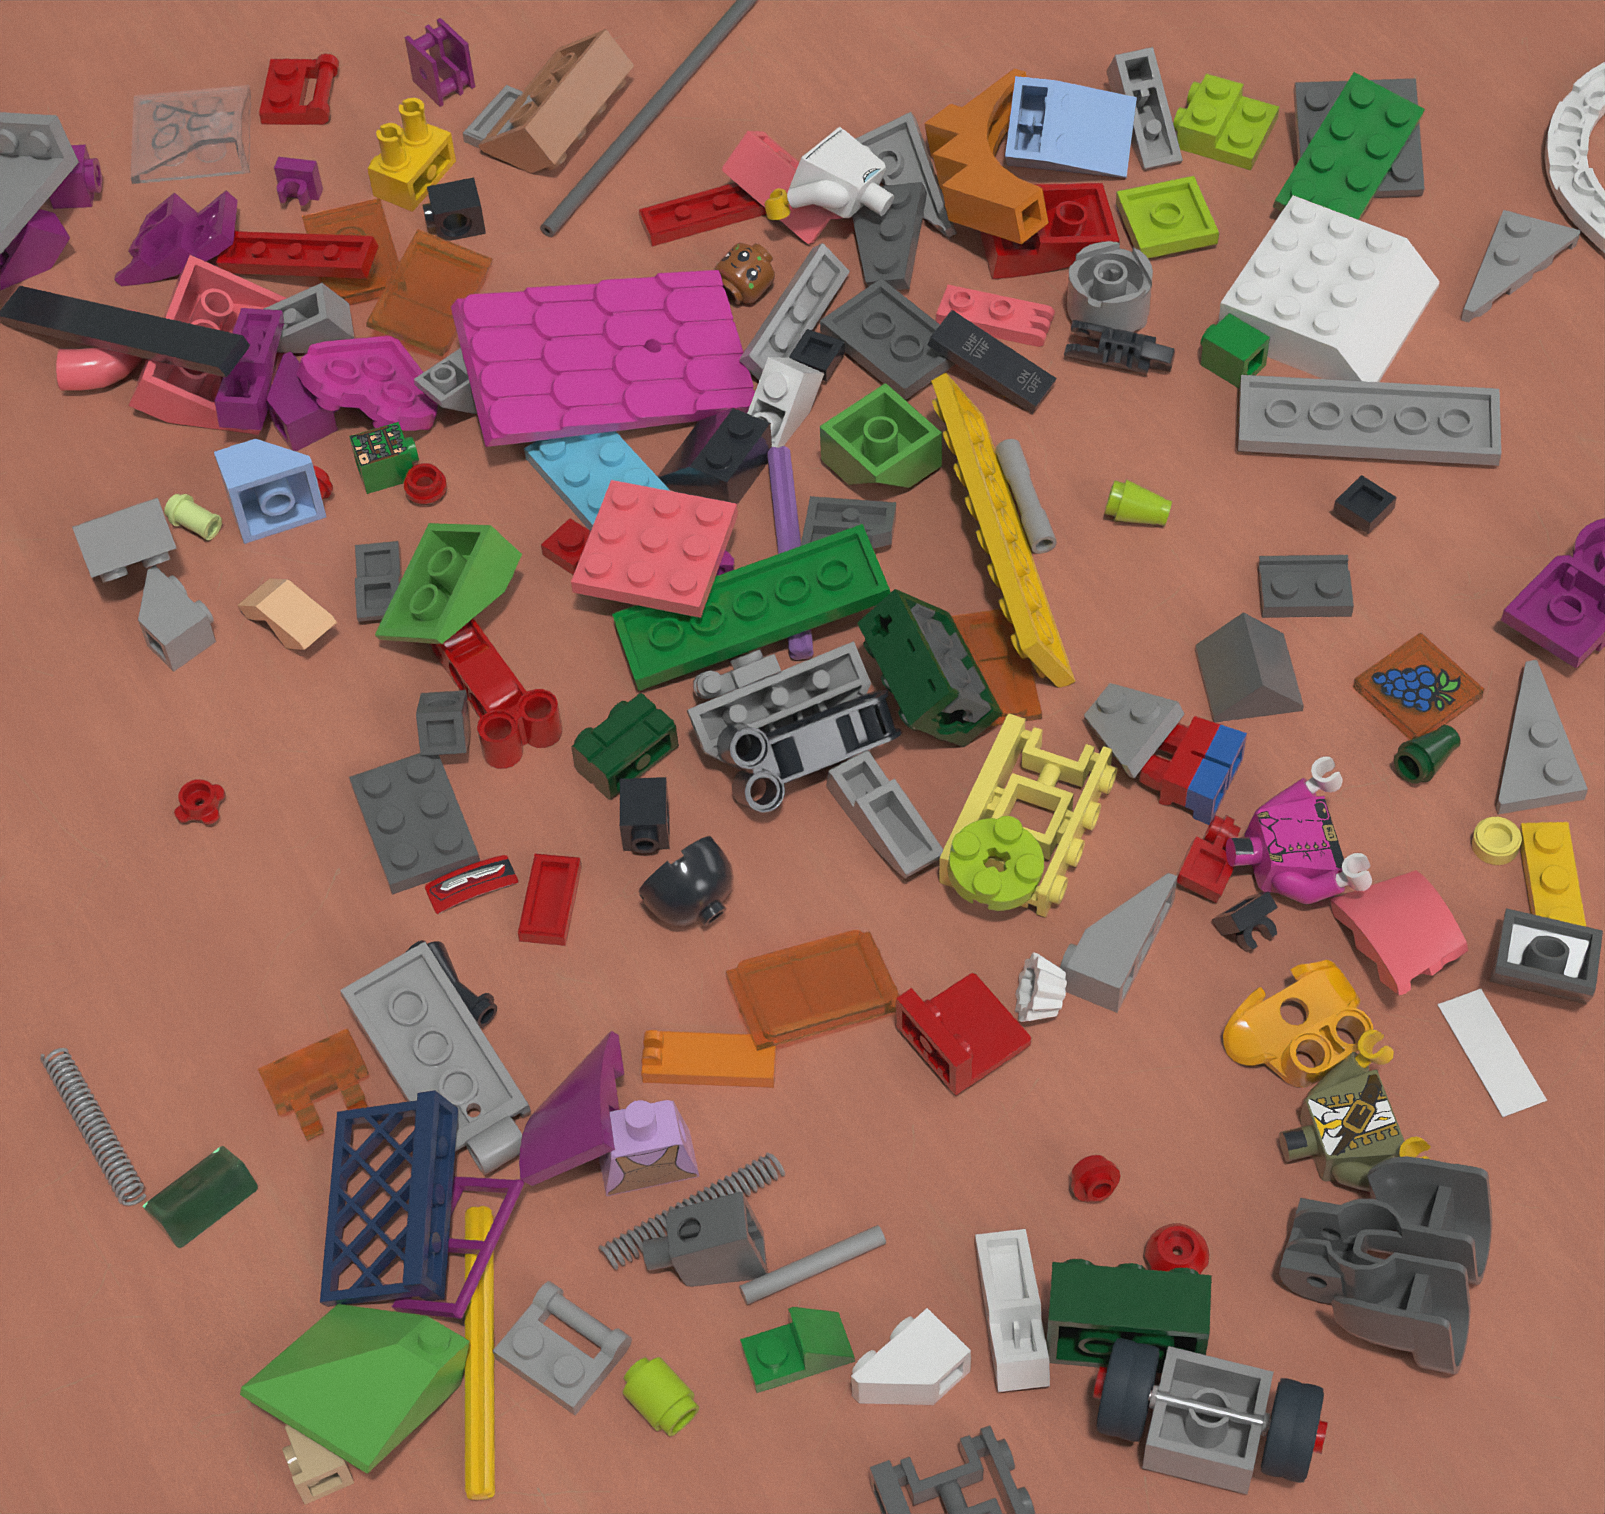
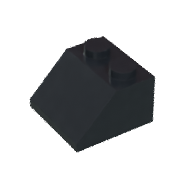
M735 408L698 421L657 477L669 490L736 503L738 505L768 463L767 452L772 447L771 423Z

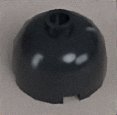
M711 836L701 838L681 850L684 856L672 864L666 861L639 888V896L659 919L674 926H688L700 920L704 926H707L726 911L727 908L722 902L732 890L734 875L732 865L725 852Z

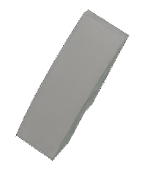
M869 750L829 770L826 787L862 835L904 878L940 859L943 848L895 778L891 781L888 780Z

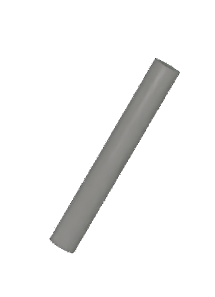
M876 1225L740 1285L741 1295L745 1303L749 1305L886 1244L884 1234L879 1225Z

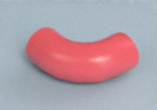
M95 346L85 349H59L56 362L58 387L61 391H85L105 388L124 379L141 363L143 358Z

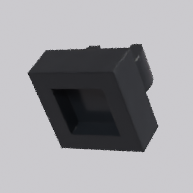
M1269 891L1246 897L1212 920L1221 936L1236 933L1239 946L1243 950L1248 951L1258 947L1252 937L1254 926L1260 929L1264 938L1277 935L1276 925L1270 918L1265 916L1278 907Z

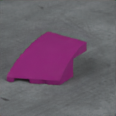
M225 190L200 212H196L174 192L146 215L137 237L128 250L133 259L130 264L116 273L114 280L121 286L155 282L181 274L190 255L205 262L217 256L233 244L238 200Z
M609 1032L530 1116L524 1128L520 1145L519 1167L521 1181L534 1186L615 1150L610 1112L620 1110L615 1079L625 1075L619 1035L615 1032Z

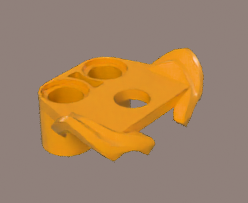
M1330 960L1300 964L1293 967L1290 971L1295 979L1299 981L1264 1000L1266 994L1262 987L1255 989L1232 1013L1224 1028L1223 1042L1227 1055L1233 1061L1243 1065L1265 1063L1288 1084L1306 1088L1319 1082L1332 1068L1352 1052L1359 1054L1358 1041L1364 1032L1373 1030V1024L1364 1011L1357 1009L1360 1004V997L1340 968ZM1289 1000L1300 1003L1306 1011L1305 1022L1300 1025L1287 1023L1280 1014L1281 1004ZM1336 1028L1348 1030L1353 1035L1355 1044H1348L1338 1037ZM1303 1051L1308 1053L1315 1061V1068L1302 1065L1298 1061L1296 1052Z

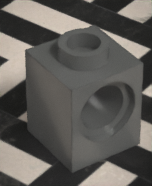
M466 690L421 693L416 711L420 755L467 753L471 730Z

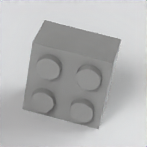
M158 498L72 527L91 578L100 575L103 583L127 575L128 572L125 567L127 565L142 561L143 566L147 568L170 560L168 551L176 549Z

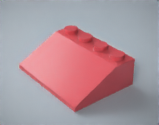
M190 255L176 282L163 318L232 333L241 308L264 309L286 299V297ZM276 353L271 385L282 357L286 353ZM146 359L128 406L168 423L259 435L261 431L219 427L215 398L223 379L222 376Z

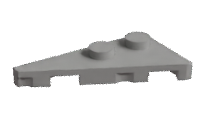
M911 112L856 138L858 142L869 147L872 153L885 163L886 170L881 180L884 186L922 182L927 191L923 218L947 238L957 234L953 222L948 220L942 190L939 187V182L919 125Z
M1503 210L1463 309L1461 320L1470 322L1473 318L1482 316L1491 309L1492 302L1505 292L1510 295L1532 279L1534 273L1550 266L1554 256L1566 247L1572 250L1578 243L1581 230Z
M1537 660L1526 661L1500 793L1496 805L1498 815L1585 800L1588 791Z

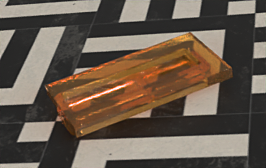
M1002 609L951 616L1003 712L988 727L1003 725L1008 713L1025 718V722L1042 719V710L1029 657L1022 659L1016 651L1011 639V635L1016 633L1013 623L1011 624L1007 620Z

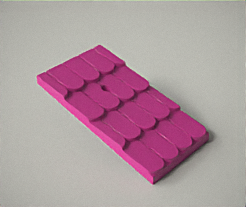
M719 270L657 273L655 277L602 280L598 284L527 287L524 291L471 294L466 298L456 299L451 306L486 447L694 422L731 408L748 413L755 394L750 372L739 360L744 352L735 322H733L734 318L725 288H723Z

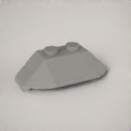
M853 641L686 711L703 753L741 770L739 766L727 763L718 753L717 740L724 728L738 723L767 733L867 694L871 681ZM747 734L741 736L735 746L736 754L739 758H742L748 754L751 748V739Z

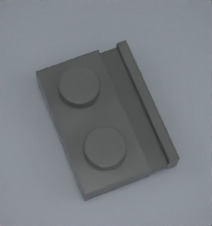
M1348 555L1259 556L1258 572L1260 576L1259 587L1262 618L1352 617L1354 603L1350 570H1348Z

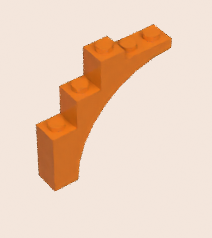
M1014 68L963 107L949 104L926 121L924 125L931 158L934 159L939 187L942 189L948 220L1023 244L1048 224L1042 188L1019 179L1002 167L995 158L1001 139L1009 130L1015 76L1027 77L1025 71Z

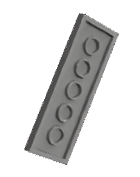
M1241 375L1238 451L1499 466L1502 455L1500 392L1496 388Z

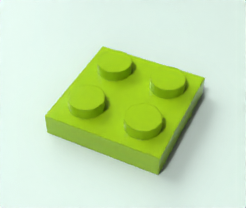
M1194 176L1116 191V205L1134 248L1140 250L1147 258L1218 244L1219 231Z

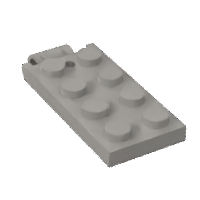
M426 942L419 944L340 990L342 998L406 1101H416L417 1093L436 1090L458 1108L455 1151L466 1145L474 1162L484 1175L520 1154L522 1133L512 1117L519 1113L522 1118L531 1114L529 1104ZM477 1108L480 1114L477 1117H470L467 1114L468 1110Z

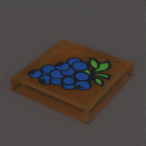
M1421 632L1354 678L1353 688L1410 740L1434 731L1442 725H1446L1481 700L1485 691L1478 682Z

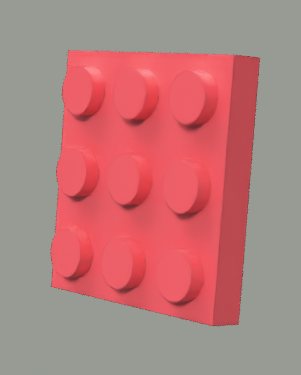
M611 480L571 580L573 593L701 618L738 516L737 504Z

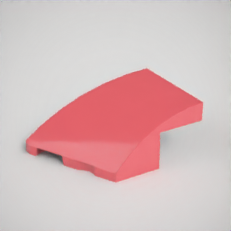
M1417 870L1373 884L1365 891L1355 890L1330 899L1333 916L1353 931L1356 948L1377 963L1380 981L1399 996L1411 990L1410 980L1417 975L1426 974L1432 976L1440 971L1446 963L1456 960L1468 951L1467 942L1448 906L1433 885Z

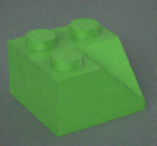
M886 383L820 426L821 460L848 485L876 482L910 488L942 466V432Z

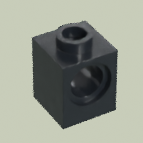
M474 177L427 186L430 203L422 204L427 228L435 227L439 243L486 234L482 207Z
M666 777L620 779L619 826L623 851L650 853L655 850L670 849V801Z

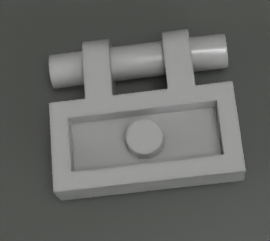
M757 650L730 661L734 670L722 675L715 671L700 673L693 681V691L702 699L715 698L780 672L781 668L775 654L763 657L761 650Z

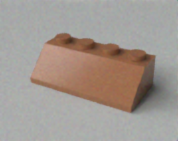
M606 29L558 48L524 89L523 93L514 101L478 145L483 152L529 173L544 168L548 170L555 169L566 159L565 151L568 147L578 142L586 134L587 129L585 126L588 122L604 112L607 107L605 101L609 96L614 95L624 87L627 82L624 78L633 68L634 64ZM528 95H530L533 101L523 105ZM509 120L513 128L509 131L498 134V132Z

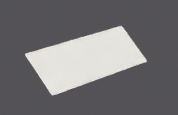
M1482 989L1438 1004L1502 1117L1547 1101Z

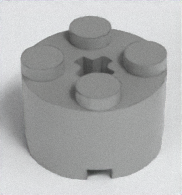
M1099 242L1083 248L1076 255V260L1069 268L1067 311L1072 322L1073 320H1079L1130 332L1143 329L1147 324L1150 312L1153 269L1149 259L1134 247L1132 252L1121 249L1120 243Z

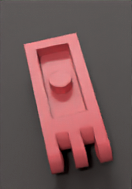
M947 285L936 313V322L941 324L949 312L953 310L995 338L1040 347L1044 345L1055 310L1048 305Z

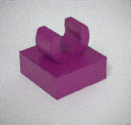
M278 157L274 170L278 183L277 193L280 203H285L287 197L298 198L299 204L305 206L309 200L319 201L323 186L317 161Z

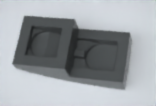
M398 541L355 545L357 578H355V595L358 622L383 619L402 579L401 548Z

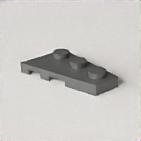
M922 182L881 186L894 195L891 206L883 216L875 213L865 205L852 215L865 281L868 287L882 278L896 290L910 289L927 191Z

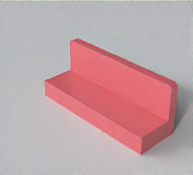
M747 131L722 167V171L765 207V201L770 198V194L775 189L781 188L788 193L799 161L764 131ZM814 204L799 208H792L789 205L790 215L780 219V221L804 242L812 244L830 219H843V217Z

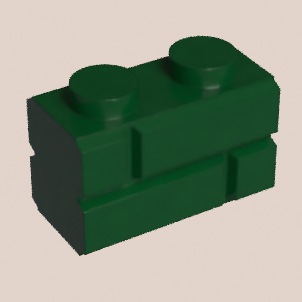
M639 693L629 702L621 701L611 709L608 718L597 727L585 728L578 734L574 745L571 746L574 767L580 775L589 783H593L595 788L610 800L620 793V779L639 778L679 746L677 728L673 719L661 709H657L656 705L644 694Z

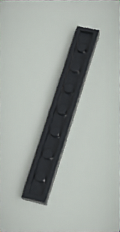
M19 286L0 310V321L6 326L222 377H228L251 346L243 335L24 286Z

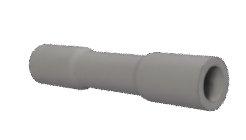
M1016 439L1004 440L996 446L995 452L1005 479L1011 486L1020 510L1021 522L1031 549L1037 554L1049 552L1056 546L1057 540L1031 481L1030 469L1021 445Z

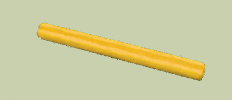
M469 1207L465 1211L466 1240L485 1241L493 1224L492 1210L489 1207ZM494 1251L465 1311V1338L470 1341L465 1362V1492L468 1499L475 1501L491 1499L495 1494ZM465 1253V1281L478 1254Z

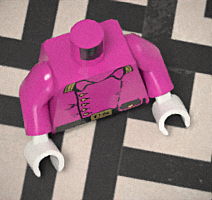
M1324 756L1314 762L1311 769L1313 776L1307 781L1305 778H1301L1259 807L1254 812L1245 832V837L1229 838L1227 840L1226 857L1229 865H1252L1258 887L1264 892L1279 893L1299 903L1308 905L1344 892L1347 885L1353 890L1365 891L1372 884V877L1369 871H1366L1371 866L1366 855L1354 853L1344 859L1325 797L1316 796L1315 793L1320 789L1324 792H1335L1342 785L1343 779L1340 772H1335L1330 777L1322 778L1326 772L1331 771L1335 767L1331 757Z

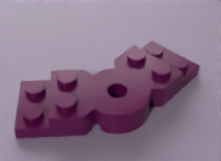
M1605 518L1585 526L1576 538L1572 555L1556 556L1503 610L1501 618L1502 622L1576 669L1594 650L1600 652L1605 646Z

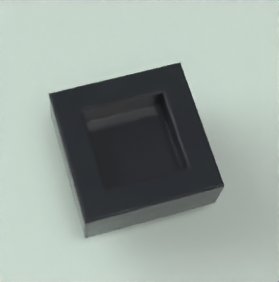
M807 329L789 358L824 373L822 380L827 382L845 354V342Z
M1361 475L1335 500L1333 512L1369 534L1395 508L1397 497Z

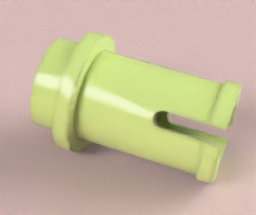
M188 494L173 495L165 506L164 513L168 517L170 524L174 526L182 525L208 541L213 539L221 528L222 518L194 503L193 497Z

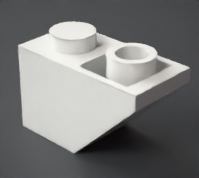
M768 357L747 413L771 423L772 447L777 448L786 444L810 413L824 373L790 358Z
M926 1308L915 1319L910 1316L900 1322L890 1336L891 1341L877 1353L871 1350L858 1360L853 1367V1374L851 1375L852 1397L858 1403L934 1405L971 1371V1350Z

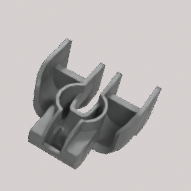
M1395 1157L1384 1160L1369 1170L1368 1179L1371 1199H1355L1338 1205L1300 1198L1292 1232L1280 1266L1279 1276L1282 1282L1293 1292L1307 1299L1322 1303H1332L1336 1323L1349 1334L1373 1344L1412 1352L1415 1363L1421 1368L1454 1375L1458 1374L1465 1355L1470 1326L1469 1284L1480 1285L1486 1270L1490 1251L1492 1206L1488 1172L1478 1167L1424 1158ZM1371 1250L1392 1255L1387 1259H1381L1367 1254V1251Z

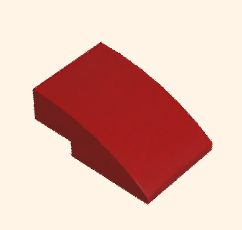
M1103 183L1034 184L1042 188L1048 224L1023 244L980 231L992 279L1015 278L1063 269L1070 265L1072 266L1076 260V255L1089 245L1108 241L1120 243Z

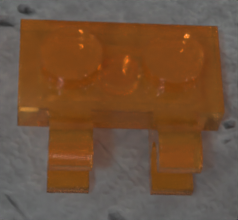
M348 1028L258 1068L260 1077L278 1115L280 1116L293 1110L306 1141L325 1133L312 1100L338 1089L347 1110L368 1107L365 1095L357 1080L369 1075V1072Z

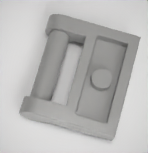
M548 1281L538 1290L529 1308L495 1347L493 1354L498 1362L576 1416L630 1347L632 1338L619 1328L611 1330L563 1297V1290L551 1281ZM553 1314L598 1345L601 1351L593 1359L543 1323Z

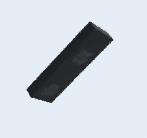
M953 310L949 312L932 334L927 344L1031 414L1037 409L1057 379Z

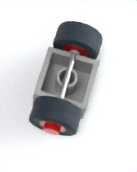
M1124 1338L1116 1339L1108 1368L1099 1367L1093 1398L1100 1399L1096 1427L1097 1431L1101 1434L1118 1436L1125 1440L1139 1442L1143 1434L1148 1409L1153 1408V1416L1145 1447L1143 1469L1248 1495L1260 1435L1266 1436L1267 1433L1261 1462V1472L1269 1476L1283 1477L1298 1483L1305 1482L1313 1452L1322 1454L1328 1422L1320 1420L1324 1388L1288 1378H1281L1280 1382H1278L1270 1418V1413L1265 1411L1273 1377L1272 1371L1168 1346L1160 1385L1156 1386L1154 1381L1160 1355L1159 1348L1144 1343H1136Z

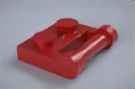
M327 53L319 55L317 59H270L259 110L261 124L323 125L327 123L330 115L328 100L332 79L338 74L339 60L334 55ZM309 79H317L313 100L308 105H304Z

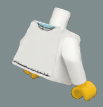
M838 127L801 157L788 193L781 188L772 191L770 198L764 203L767 218L770 220L784 219L790 215L789 205L792 208H799L812 204L821 206L843 218H850L864 205L880 216H883L894 200L893 194L879 186L886 170L885 163L874 155L869 147L862 145L844 129Z

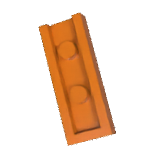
M646 1030L644 1032V1049L642 1050L641 1058L643 1083L774 1088L777 1035Z

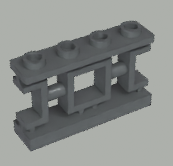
M990 1425L981 1428L979 1436L971 1438L968 1435L960 1438V1453L965 1462L964 1465L923 1480H919L910 1457L900 1460V1464L893 1467L890 1460L870 1467V1485L881 1514H911L901 1486L906 1485L913 1505L941 1496L948 1514H1002L996 1498L968 1507L961 1488L983 1480L984 1468L980 1461L981 1457L985 1460L1007 1514H1035V1510L1025 1487L1017 1489L1010 1471L1015 1469V1463L1008 1443L1005 1439L997 1441Z

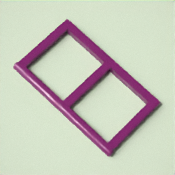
M454 1176L451 1215L463 1191L507 1194L485 1241L449 1238L448 1252L478 1254L456 1303L411 1300L412 1297L395 1299L392 1308L402 1313L462 1319L521 1193L524 1182L520 1179Z

